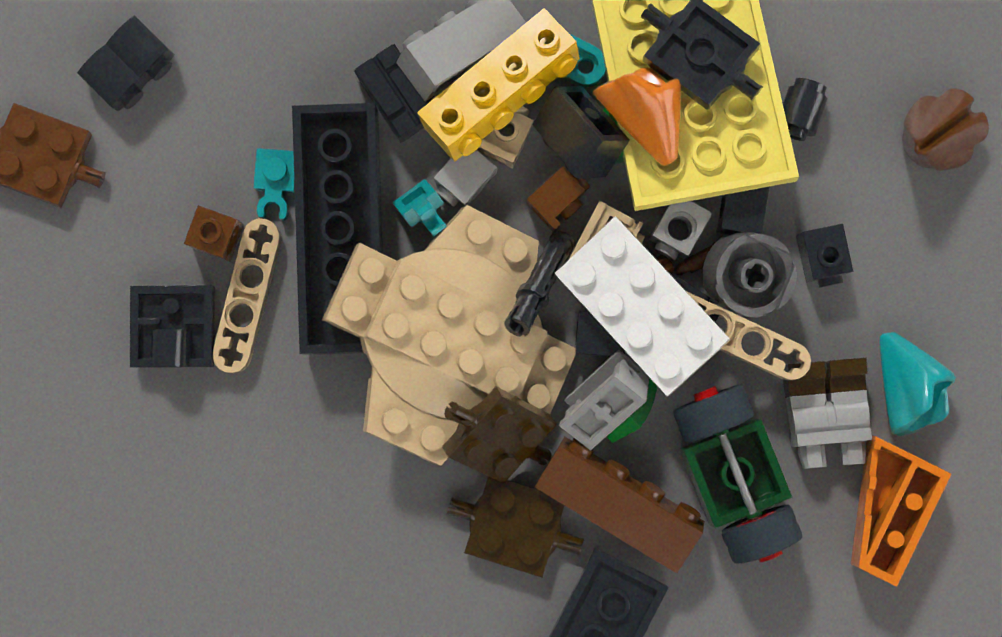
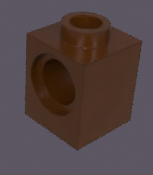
M198 205L184 244L230 262L244 224L235 218Z

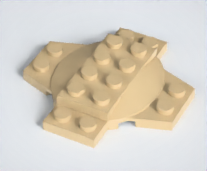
M469 205L459 210L447 223V227L435 236L424 251L411 254L397 261L361 243L356 244L322 319L359 337L362 350L367 354L372 365L371 378L368 379L363 432L438 466H441L449 458L442 446L455 433L458 427V423L448 420L444 415L446 406L451 408L449 406L450 402H456L468 410L472 409L482 402L492 389L497 386L551 414L576 355L574 347L547 335L548 331L542 329L539 315H537L527 336L522 334L521 337H518L505 328L504 321L517 300L516 292L521 284L526 283L537 262L539 241Z

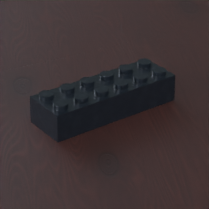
M375 103L292 106L299 354L364 353L359 337L322 319L356 244L361 243L383 254L378 109Z

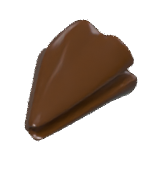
M953 88L947 90L940 97L923 96L913 104L904 120L902 136L903 147L913 162L922 167L945 171L958 168L971 160L974 146L987 137L989 124L985 113H974L971 111L974 98L969 93Z

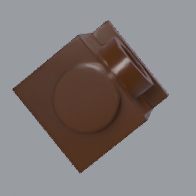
M562 166L527 198L526 204L554 232L560 227V222L557 220L560 216L567 220L584 205L580 198L590 188V185L585 179H578Z

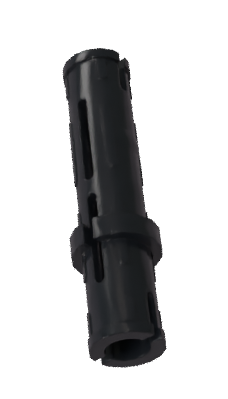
M554 231L550 235L546 247L536 262L526 283L521 284L518 288L515 305L504 321L505 328L513 335L521 337L523 334L527 336L539 312L547 307L549 292L558 278L555 272L564 265L575 246L574 239L568 233L563 231L556 233Z

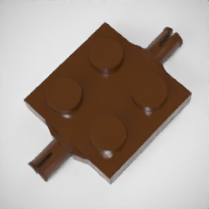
M13 103L5 124L0 128L1 186L62 208L69 189L77 180L100 188L103 184L100 179L104 180L106 173L84 165L85 151L92 137L90 131Z

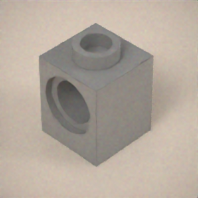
M477 150L469 156L460 157L456 162L450 158L434 177L435 183L439 186L436 192L453 208L457 203L463 207L470 205L496 175L497 167Z
M692 201L668 205L649 238L650 241L656 243L654 250L673 261L676 260L677 256L685 259L690 254L712 213ZM681 220L687 225L689 232L685 240H675L669 235L668 224L670 221Z

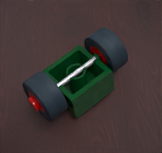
M742 385L731 386L720 391L717 390L716 386L693 394L694 401L678 407L673 413L684 441H697L680 448L679 451L708 524L713 528H717L738 520L721 531L734 564L755 560L765 562L779 557L783 554L782 550L794 545L803 536L790 505H781L761 511L793 498L762 420L753 419L745 422L751 419L754 413Z

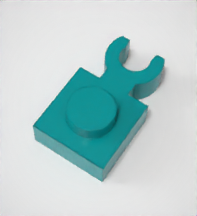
M257 148L253 188L265 191V196L257 204V215L259 218H266V209L269 205L278 204L280 207L279 219L287 220L289 206L284 200V192L295 193L293 151Z

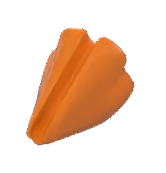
M641 68L631 74H626L607 82L593 91L594 96L656 161L663 166H667L677 159L681 112V83L679 79H673L666 83L652 68Z

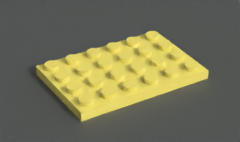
M591 0L608 82L623 75L631 74L638 69L650 68L643 62V56L657 40L659 30L641 18L647 6L652 3L653 6L670 18L672 15L683 10L690 0ZM702 0L761 43L759 50L746 64L744 70L747 76L763 86L753 101L733 86L722 93L710 109L706 110L681 91L677 159L667 166H663L656 161L617 121L618 127L630 139L623 150V157L634 211L786 184L798 180L799 173L759 0ZM658 74L666 83L669 82L660 74Z

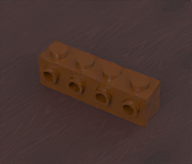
M564 436L538 479L535 488L673 572L678 573L703 534L705 521L700 519L701 514L686 503L680 502L677 505L664 497L665 492L657 485L649 481L641 483L629 476L630 471L619 462L611 459L606 462L593 454L594 449L589 450L575 438L571 441Z

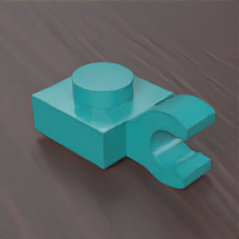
M426 179L392 202L410 227L417 223H424L433 236L447 227L436 213L437 208L443 205L444 202Z

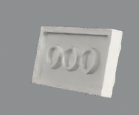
M616 216L555 272V275L666 396H670L731 340Z

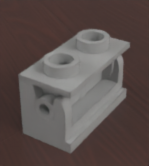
M618 350L565 398L564 401L571 407L566 410L565 418L560 421L559 426L586 448L592 450L646 402L649 376L639 365Z

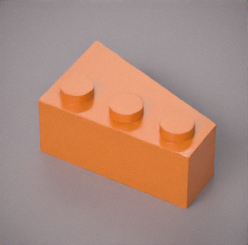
M872 436V440H867L851 565L897 587L948 483L951 473L876 436Z

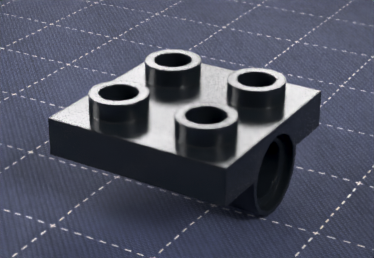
M130 286V367H214L215 286Z

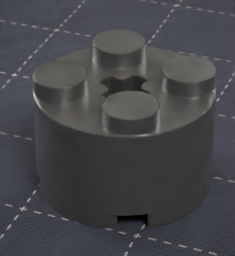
M751 232L729 233L723 235L712 246L706 256L703 266V286L713 300L719 301L718 305L743 316L761 317L776 309L778 310L788 302L796 286V267L793 265L790 252L779 240L768 235ZM747 268L754 272L752 279H748L745 276Z

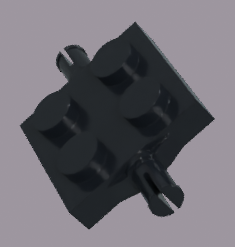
M690 0L683 10L672 15L670 18L653 6L652 3L643 11L641 18L659 30L657 40L644 54L643 62L668 81L679 79L681 91L706 110L710 109L722 93L733 86L750 98L751 101L760 93L763 86L747 76L744 70L746 64L759 50L761 43L704 1Z

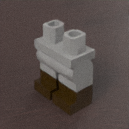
M867 357L811 362L810 369L803 377L794 380L783 379L791 432V447H798V455L803 469L827 467L825 444L838 443L840 465L865 464L866 441L872 440L866 388V374H868ZM801 363L787 364L784 370L789 372L792 368H800Z

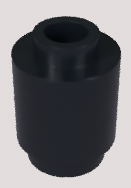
M796 78L794 85L788 87L783 108L790 139L805 141L806 136L813 137L816 135L828 99L825 96L827 89L825 85L806 78Z

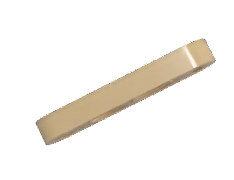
M258 218L252 220L246 225L241 238L213 348L215 365L226 373L244 371L252 360L282 238L279 228L267 219ZM263 226L267 227V233L273 236L272 242H265L261 250V255L269 256L267 263L256 258H246L248 250L256 254L258 242L252 239L253 232H261ZM250 265H257L263 271L262 283L255 288L246 287L241 279L243 270ZM240 304L250 306L253 311V320L246 327L236 326L231 319L233 309ZM227 329L238 334H249L247 342L239 339L237 351L243 353V358L241 361H234L232 367L227 365L228 359L222 357L223 350L231 349L234 337H226Z
M687 292L699 306L704 308L708 316L715 314L725 320V334L731 340L720 349L721 351L785 380L799 379L810 369V354L801 344ZM748 332L758 333L764 340V348L757 356L748 355L742 349V338ZM773 340L780 344L774 351L783 355L790 354L792 350L797 352L796 360L801 363L800 368H792L789 372H786L784 370L785 363L775 357L771 358L770 365L764 363V360L772 351Z

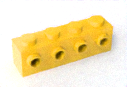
M545 8L542 9L417 112L424 129L454 162L462 156L471 155L480 147L483 138L494 129L500 130L512 120L517 110L526 103L531 104L537 101L545 92L546 86L557 77L563 78L575 68L577 61L580 59L577 42Z

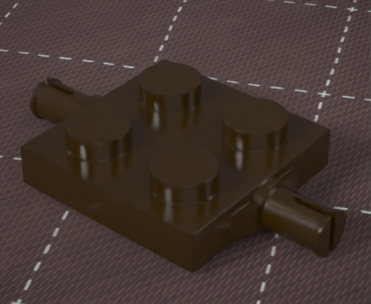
M497 386L492 389L482 402L472 409L468 410L456 402L449 403L451 408L446 406L444 411L445 418L458 423L455 433L442 446L449 458L502 483H505L528 458L538 462L540 465H546V460L550 461L551 451L539 445L557 425L552 416L547 412Z
M488 476L483 494L475 505L454 499V497L451 498L450 505L463 508L464 511L448 507L447 514L470 520V536L465 548V554L543 578L548 559L556 548L577 555L581 552L582 548L567 544L566 542L582 546L584 538H578L561 532V516L565 505L540 490L508 480L502 483Z

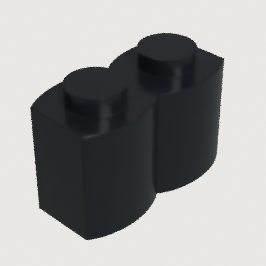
M134 15L111 36L104 46L98 49L82 65L77 73L113 109L120 111L123 107L130 109L139 102L144 94L142 88L151 79L157 81L167 74L172 67L170 61L175 54Z

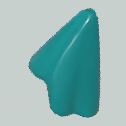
M895 332L883 333L880 336V356L891 433L897 436H905L918 432L925 426L944 420L949 414L947 388L955 382V374Z

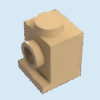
M522 106L514 113L512 120L509 122L515 129L514 133L506 137L501 135L499 130L494 129L482 139V143L477 151L513 168L533 127L534 120L527 117L530 111Z

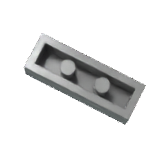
M470 0L465 5L466 9L457 15L454 11L448 12L436 21L434 29L426 34L419 30L403 42L404 50L396 63L425 102L449 87L526 23L510 0Z

